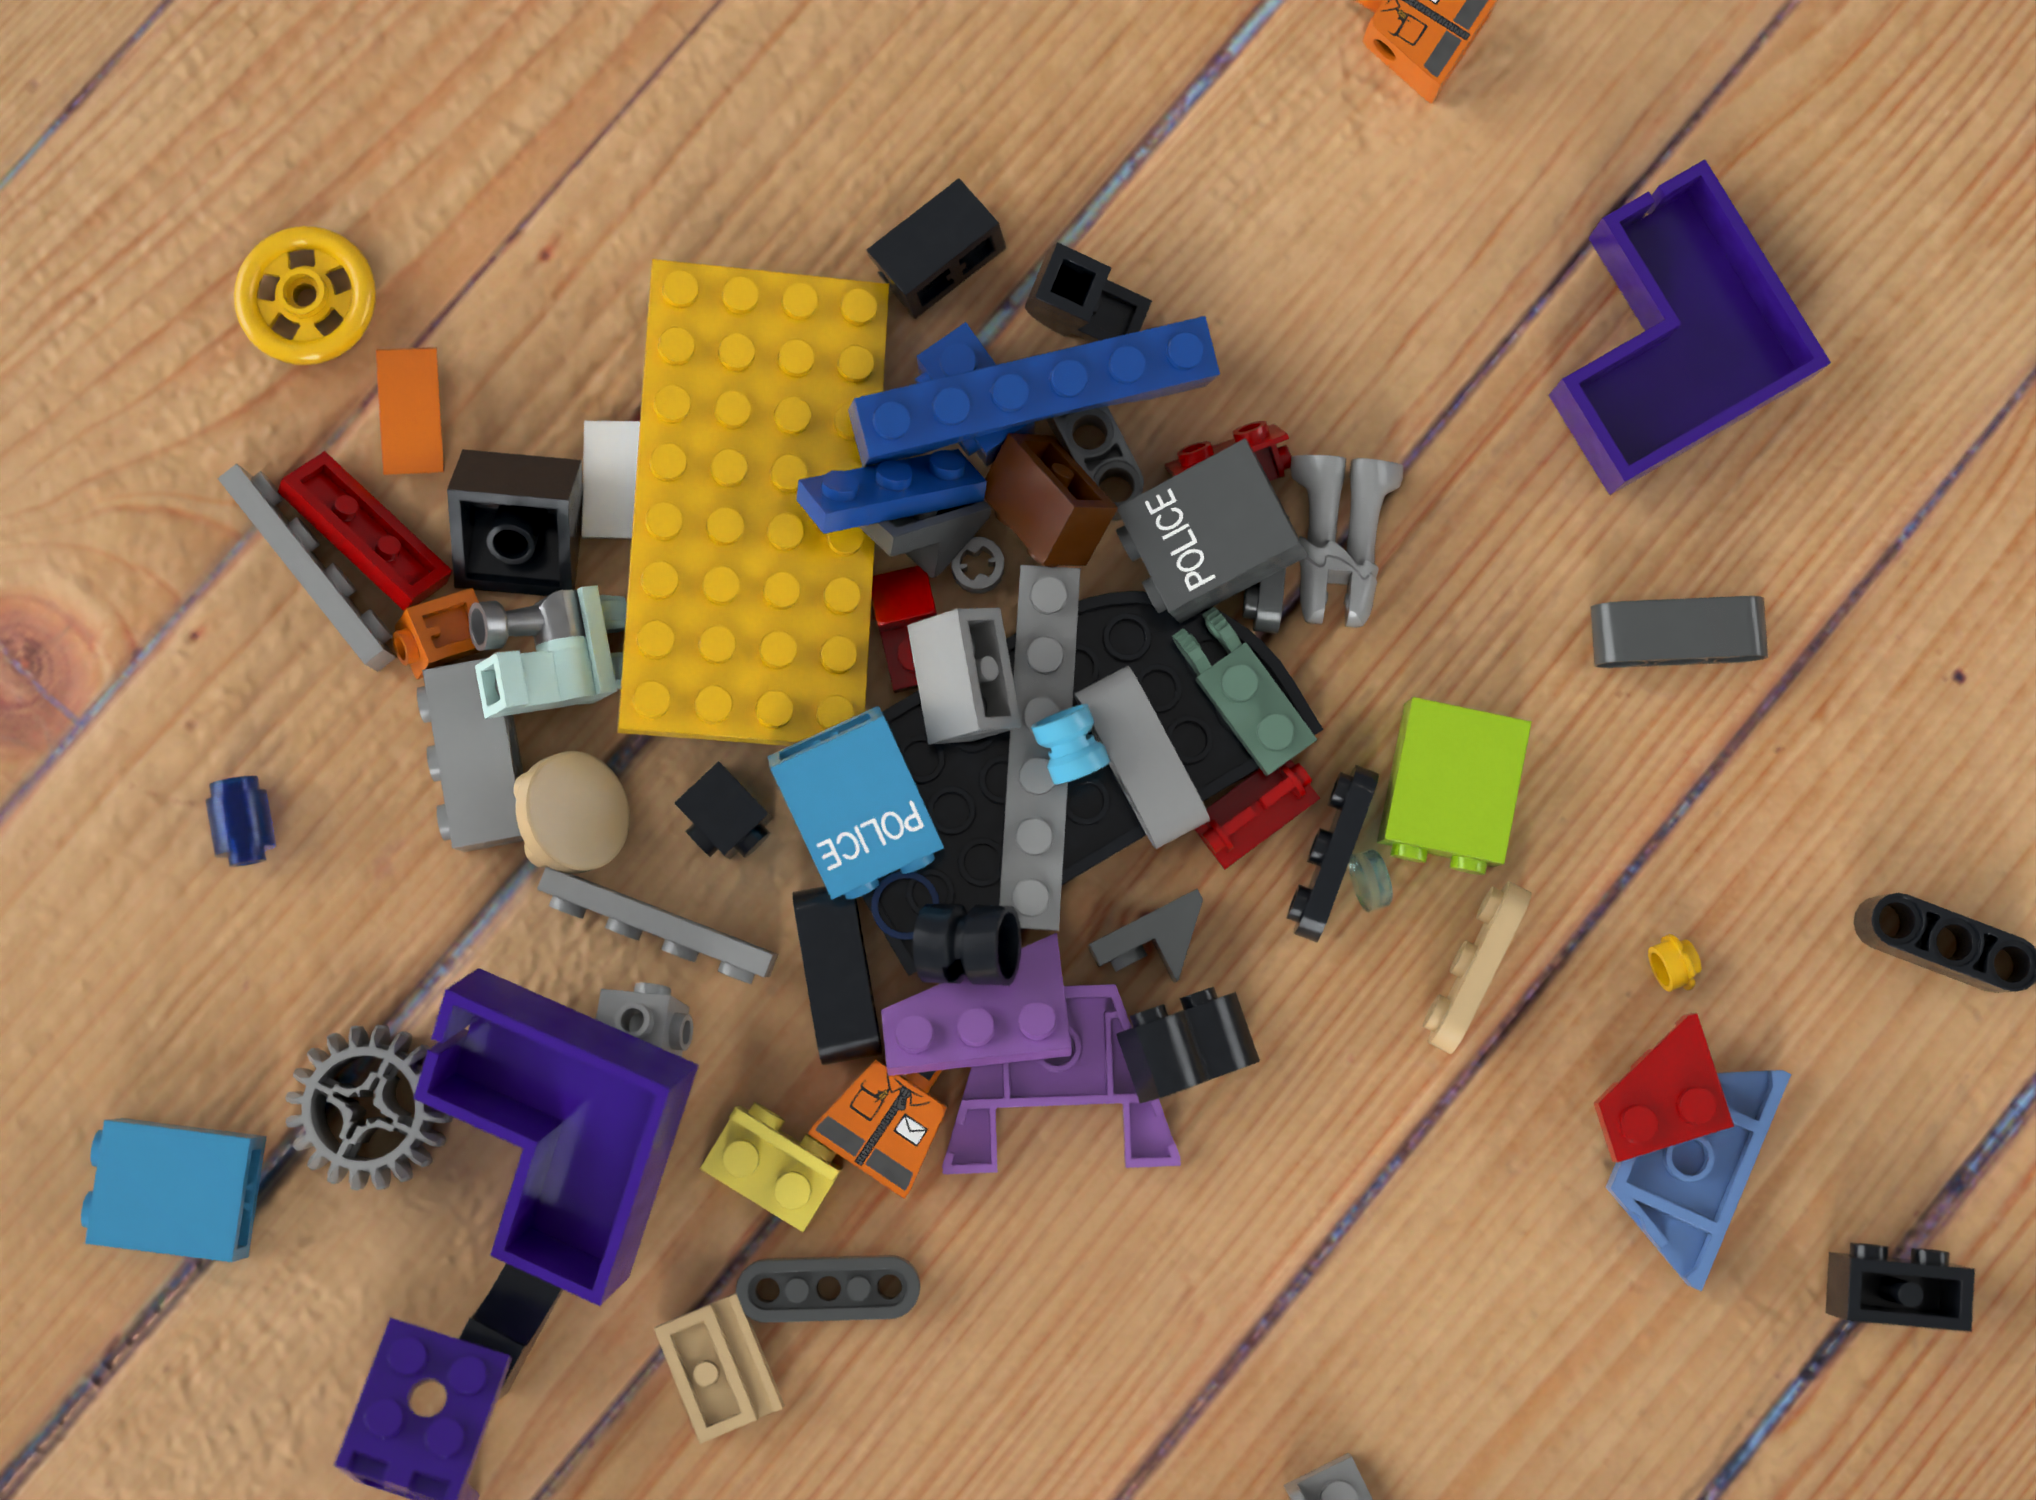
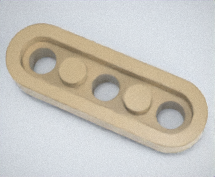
M1508 881L1502 890L1491 887L1476 916V919L1484 922L1474 944L1466 940L1456 954L1450 968V973L1457 976L1447 998L1439 994L1425 1017L1423 1027L1431 1031L1428 1039L1429 1044L1452 1054L1462 1041L1527 910L1532 895L1528 890Z

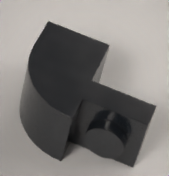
M1057 242L1047 250L1026 301L1025 309L1038 322L1065 337L1072 333L1089 342H1096L1140 331L1152 300L1107 280L1112 267Z

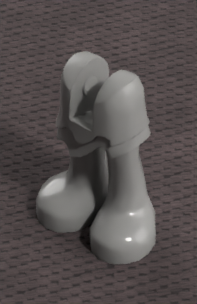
M1331 455L1292 456L1290 468L1292 479L1307 489L1309 500L1308 537L1306 539L1299 536L1308 554L1307 557L1299 561L1301 566L1300 602L1305 622L1322 625L1325 605L1328 600L1327 583L1347 585V593H1345L1344 598L1345 626L1353 628L1362 627L1371 614L1377 586L1376 577L1379 568L1375 565V543L1380 510L1385 495L1400 487L1404 466L1394 462L1368 458H1357L1351 461V508L1347 549L1345 551L1335 542L1341 490L1345 478L1346 458Z

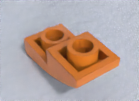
M437 347L376 349L383 475L444 472Z

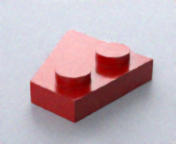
M1697 1013L1683 1015L1675 1023L1676 1026L1652 1049H1648L1631 1065L1630 1071L1619 1082H1614L1594 1102L1612 1162L1618 1163L1734 1127Z

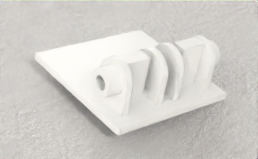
M584 421L582 538L631 539L640 421Z

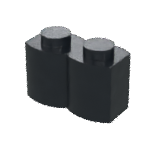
M1211 987L1180 998L1183 1010L1168 1015L1165 1004L1130 1016L1133 1028L1116 1033L1140 1104L1177 1093L1260 1061L1236 992L1217 997L1215 988Z

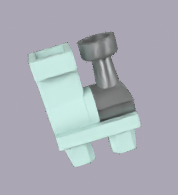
M598 585L580 587L577 590L562 589L553 592L533 606L505 611L504 607L497 601L474 602L471 605L468 620L471 640L477 650L500 649L506 644L508 636H533L536 652L520 653V650L498 652L475 665L484 718H496L576 704H592L621 689L623 652L610 653L607 633H617L625 629L626 598L623 596L599 595ZM496 678H497V684H498V689H499V695H498V693H497V691H496V688H495Z

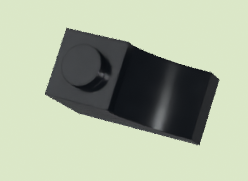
M507 1263L480 1307L469 1318L459 1337L460 1340L511 1356L512 1361L498 1400L509 1392L563 1292V1289Z

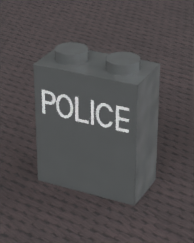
M1246 438L1118 506V512L1125 525L1116 530L1117 535L1132 561L1142 558L1151 576L1142 581L1151 603L1158 614L1168 610L1180 624L1308 556L1263 467Z

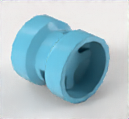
M1081 704L1062 710L1039 720L1031 726L1037 744L1051 749L1048 752L1050 759L1047 769L1054 784H1061L1081 778L1101 769L1110 762L1104 744L1095 741L1092 734L1088 735L1095 722L1088 704Z

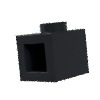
M719 761L675 802V805L693 822L685 832L709 857L719 850L729 859L737 852L746 858L771 834L765 826L773 817Z

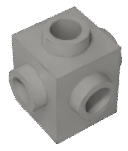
M635 983L634 992L601 989L596 1015V1020L680 1057H682V1052L689 1048L693 1036V1020L689 1014L690 1007L672 997L671 988L653 983Z

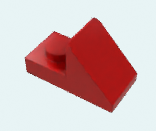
M913 566L875 575L872 581V602L894 693L918 688L907 625L937 616L928 574L919 566Z

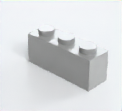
M487 658L422 670L425 686L417 688L420 715L424 723L431 722L435 745L427 747L429 771L434 782L441 781L445 804L437 805V821L440 834L444 841L451 840L453 849L462 852L524 841L517 824L516 798L513 790L516 779L523 774L514 715L484 718L475 665ZM496 678L495 688H496V691H497V693H498V695H499V689H498L497 678Z

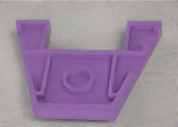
M1116 984L1064 986L1071 1056L971 1067L942 1164L943 1174L998 1172L996 1108L1121 1103L1123 1107L1124 1158L1126 1168L1181 1166L1180 1154L1173 1140L1159 1099L1140 1104L1116 1036V1033L1132 1028Z

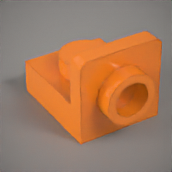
M473 588L406 608L396 623L395 632H393V645L396 654L403 665H410L417 680L424 678L422 670L435 668L436 666L482 652L475 648L469 632V611L471 605L474 602H478Z

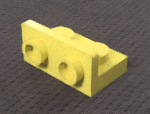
M756 1102L753 1103L749 1110L741 1105L735 1106L729 1116L730 1120L700 1169L791 1226L804 1232L843 1169L832 1162L837 1153L808 1134H805L802 1141L799 1142L781 1131L780 1129L785 1120Z

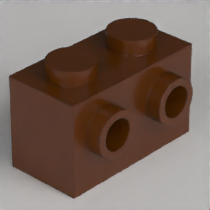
M1008 433L985 477L987 484L984 498L995 510L997 519L1011 528L1025 544L1027 553L1033 560L1047 567L1054 568L1059 565L1086 566L1118 510V507L1053 435Z

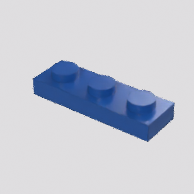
M959 449L939 450L929 455L898 461L887 460L877 465L846 471H831L825 475L798 480L796 500L822 533L825 534L984 501L987 481Z

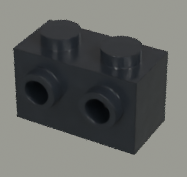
M1850 1243L1849 1254L1829 1252L1825 1313L1846 1321L1972 1332L1975 1269L1949 1263L1950 1252L1911 1248V1259L1888 1257V1246Z

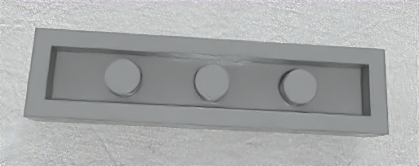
M235 464L217 478L361 661L377 672L393 661L396 656L386 644L393 637L389 629L371 609L364 614L360 612L349 598V596L357 591L354 585L335 563L326 568L318 559L313 550L320 545L319 541L298 517L289 522L276 506L284 498L277 492L278 489L262 471L253 476L241 466Z
M545 867L537 890L553 895L549 906L582 919L586 909L609 917L605 928L613 932L639 940L642 931H646L665 939L661 950L692 962L696 961L699 952L721 961L718 972L752 984L755 974L762 977H770L779 955L573 874L559 872L550 867Z

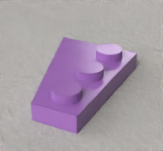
M1057 933L1021 948L1019 969L1015 980L1010 986L972 984L966 976L960 984L941 983L881 1010L888 1076L1071 1056V1041Z

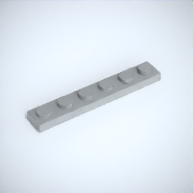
M1020 565L1013 680L1022 727L1010 730L999 906H1012L1015 909L1021 929L1059 931L1068 782L1061 784L1053 783L1047 769L1050 759L1048 752L1051 749L1037 744L1031 726L1039 720L1071 708L1073 705L1081 568Z

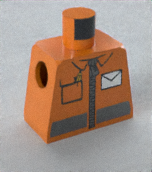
M1498 0L1355 1L1375 13L1367 26L1362 40L1365 46L1421 97L1432 104L1490 17Z
M877 1059L812 1126L808 1134L905 1199L914 1185L948 1108L947 1105L928 1093L943 1070L888 1076L886 1064Z

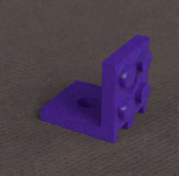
M390 1317L334 1466L355 1482L411 1500H478L479 1494L468 1483V1479L510 1367L511 1356ZM426 1382L441 1384L444 1386L447 1395L443 1409L431 1417L419 1416L413 1412L411 1407L413 1392L418 1386Z

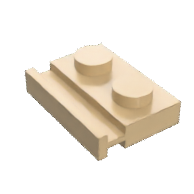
M736 1293L654 1328L700 1444L784 1408V1402L750 1318L744 1313Z

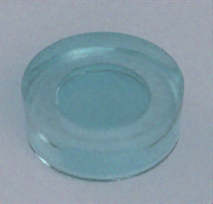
M1372 848L1352 854L1348 863L1349 873L1355 894L1362 908L1366 912H1371L1390 906L1393 899L1392 884L1381 855Z

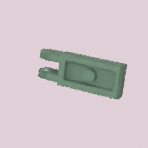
M1212 607L1202 614L1205 619V625L1226 650L1227 656L1211 666L1198 641L1185 629L1182 628L1175 633L1172 639L1198 675L1196 682L1267 777L1317 741V738L1246 642L1241 643L1236 632L1218 609Z

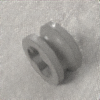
M972 537L951 561L952 574L956 583L963 590L973 594H984L993 590L1001 582L1004 575V556L1000 547L985 537ZM984 551L992 557L988 559V566L995 567L994 571L989 577L979 573L972 580L964 574L968 571V565L961 564L962 560L967 554L976 558Z

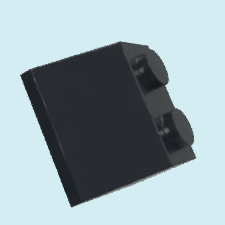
M463 449L447 488L454 588H473V590L548 596L562 589L575 590L582 527V460Z

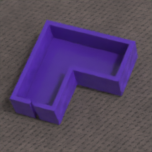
M1705 159L1659 185L1652 195L1648 191L1606 215L1588 237L1645 332L1564 377L1551 391L1549 397L1610 496L1811 380L1831 363Z
M478 968L445 989L431 1039L438 1043L427 1050L413 1099L523 1148L490 1256L601 1306L630 1277L699 1065Z

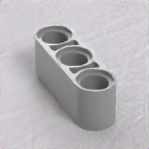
M1129 666L1074 693L1078 705L1088 704L1095 721L1091 732L1096 741L1104 744L1110 759L1108 764L1155 849L1210 821L1204 803L1143 688Z

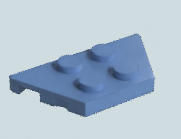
M1766 1070L1717 1073L1734 1127L1618 1163L1616 1162L1606 1189L1682 1280L1694 1289L1702 1291L1790 1079L1791 1074L1786 1071Z

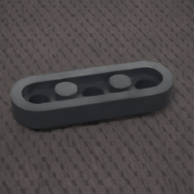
M1355 765L1351 775L1339 773L1328 802V806L1337 809L1329 831L1319 828L1307 862L1316 865L1308 888L1298 885L1286 918L1296 922L1294 928L1295 935L1314 942H1318L1372 801L1379 773Z

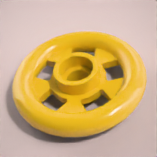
M314 226L287 228L262 240L243 261L234 287L236 315L248 339L266 355L276 360L296 365H313L327 362L348 351L367 330L376 302L374 276L361 251L340 234ZM299 250H314L315 266H299L291 269L290 253ZM344 268L350 279L352 289L336 295L334 285L329 279L328 274ZM264 275L280 278L275 289L274 301L258 298L260 283ZM305 289H314L316 291L314 302L308 306L298 305L299 294ZM332 310H336L344 320L333 332L323 336L316 328V324L326 319ZM280 315H283L290 322L300 325L292 340L284 338L272 330Z

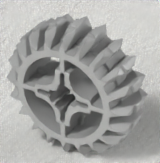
M376 1025L372 1031L370 1041L363 1026H352L349 1031V1045L339 1033H332L327 1036V1046L331 1056L319 1048H311L307 1052L309 1061L316 1067L315 1071L305 1068L295 1069L293 1077L298 1082L306 1085L305 1091L288 1092L285 1098L291 1104H302V1114L287 1117L285 1123L287 1127L304 1126L306 1134L297 1138L293 1142V1147L297 1151L308 1149L312 1146L316 1148L315 1153L309 1158L307 1163L311 1170L320 1169L331 1161L327 1173L328 1182L332 1184L340 1183L349 1171V1183L352 1190L364 1189L368 1182L369 1174L377 1190L385 1189L390 1186V1169L401 1182L413 1178L412 1167L408 1158L421 1167L429 1166L432 1163L431 1155L422 1146L423 1143L436 1147L445 1144L446 1137L442 1133L433 1130L432 1127L434 1122H452V1116L415 1100V1115L413 1118L411 1117L412 1113L403 1109L396 1099V1088L400 1080L396 1076L398 1071L400 1070L405 1075L411 1085L413 1094H415L422 1064L424 1063L427 1050L430 1048L428 1045H421L410 1054H407L412 1043V1034L401 1031L390 1044L388 1026ZM374 1056L383 1059L378 1070L370 1072L368 1078L360 1086H354L350 1083L343 1084L334 1079L345 1066L359 1058ZM373 1090H375L374 1094L376 1096L373 1105L381 1110V1114L387 1117L366 1118L365 1121L366 1109L359 1105V1101L351 1097H373ZM326 1097H328L327 1101L339 1108L343 1115V1127L339 1134V1137L343 1140L341 1144L332 1134L327 1122L325 1111ZM379 1128L390 1132L398 1131L406 1135L403 1142L385 1156L368 1158L357 1155L362 1144L369 1142L372 1135Z

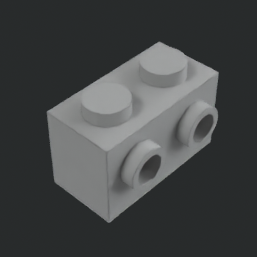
M1001 608L955 609L907 625L928 745L971 742L1022 727Z

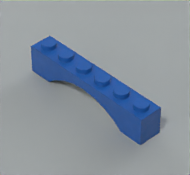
M1202 316L854 398L848 413L862 467H867L887 460H900L921 455L975 437L1052 417L1105 406L1151 400L1205 387L1220 375L1206 317Z

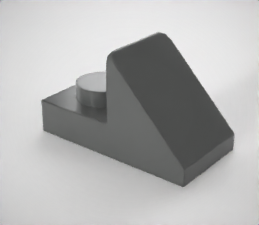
M985 501L859 526V528L890 557L905 553L931 578H935L944 571L990 518L992 507Z
M1196 889L1090 943L1088 948L1097 966L1100 967L1111 962L1116 972L1148 956L1143 944L1152 940L1174 983L1177 982L1203 902L1199 890Z

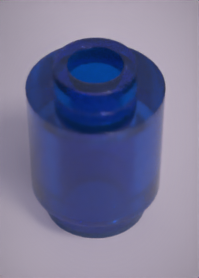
M258 776L233 777L210 783L211 797L206 799L205 802L215 857H228L229 867L247 866L266 861L265 851L277 846L267 790L260 789Z

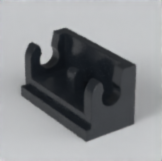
M958 178L866 251L870 259L880 270L877 273L881 279L889 284V289L907 308L911 316L916 319L1005 250L1006 245L999 222L962 180Z

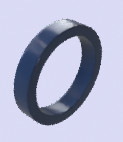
M896 872L884 878L876 887L871 902L872 914L876 924L887 935L896 939L911 940L914 937V931L908 933L895 931L889 928L882 920L879 912V899L883 890L896 880L913 879L922 883L928 889L933 904H940V900L935 887L924 876L915 872L907 874Z

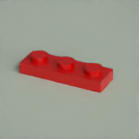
M326 451L282 478L277 492L403 611L406 608L418 605L447 584L453 570Z

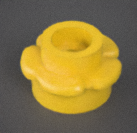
M1668 934L1661 938V943L1648 949L1651 969L1663 989L1671 992L1680 987L1687 991L1694 988L1695 974L1701 972L1702 965L1695 947L1689 940L1684 939L1680 941L1673 934Z

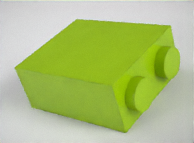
M1417 697L1409 699L1403 708L1377 843L1392 846L1390 853L1392 857L1426 863L1428 854L1451 858L1450 869L1477 875H1485L1487 866L1497 867L1504 864L1532 721Z

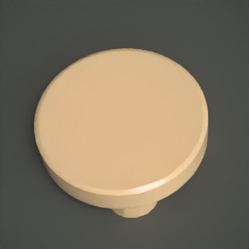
M580 751L560 752L538 761L527 772L521 774L516 779L513 786L516 798V819L520 834L525 842L524 851L526 857L532 864L537 867L548 866L563 873L577 874L602 867L618 855L628 836L630 808L621 781L603 761L593 755Z

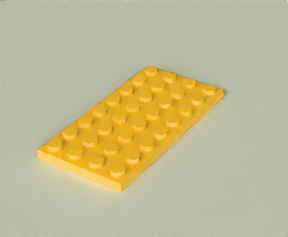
M652 259L617 733L791 746L865 712L875 542L859 527L823 534L796 498L798 480L825 475L831 471L862 468L848 409L854 398L883 392L889 284Z

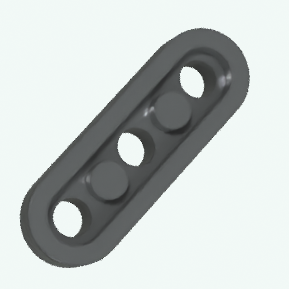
M896 1255L767 1258L752 1263L741 1273L736 1285V1299L741 1310L749 1318L764 1323L895 1319L905 1315L914 1307L920 1294L921 1284L915 1267L908 1260ZM885 1275H895L901 1281L902 1290L898 1295L887 1297L881 1293L879 1280ZM826 1276L836 1278L841 1286L840 1294L832 1299L823 1297L818 1290L820 1279ZM771 1278L778 1283L780 1292L776 1299L765 1300L759 1295L757 1287L760 1280Z

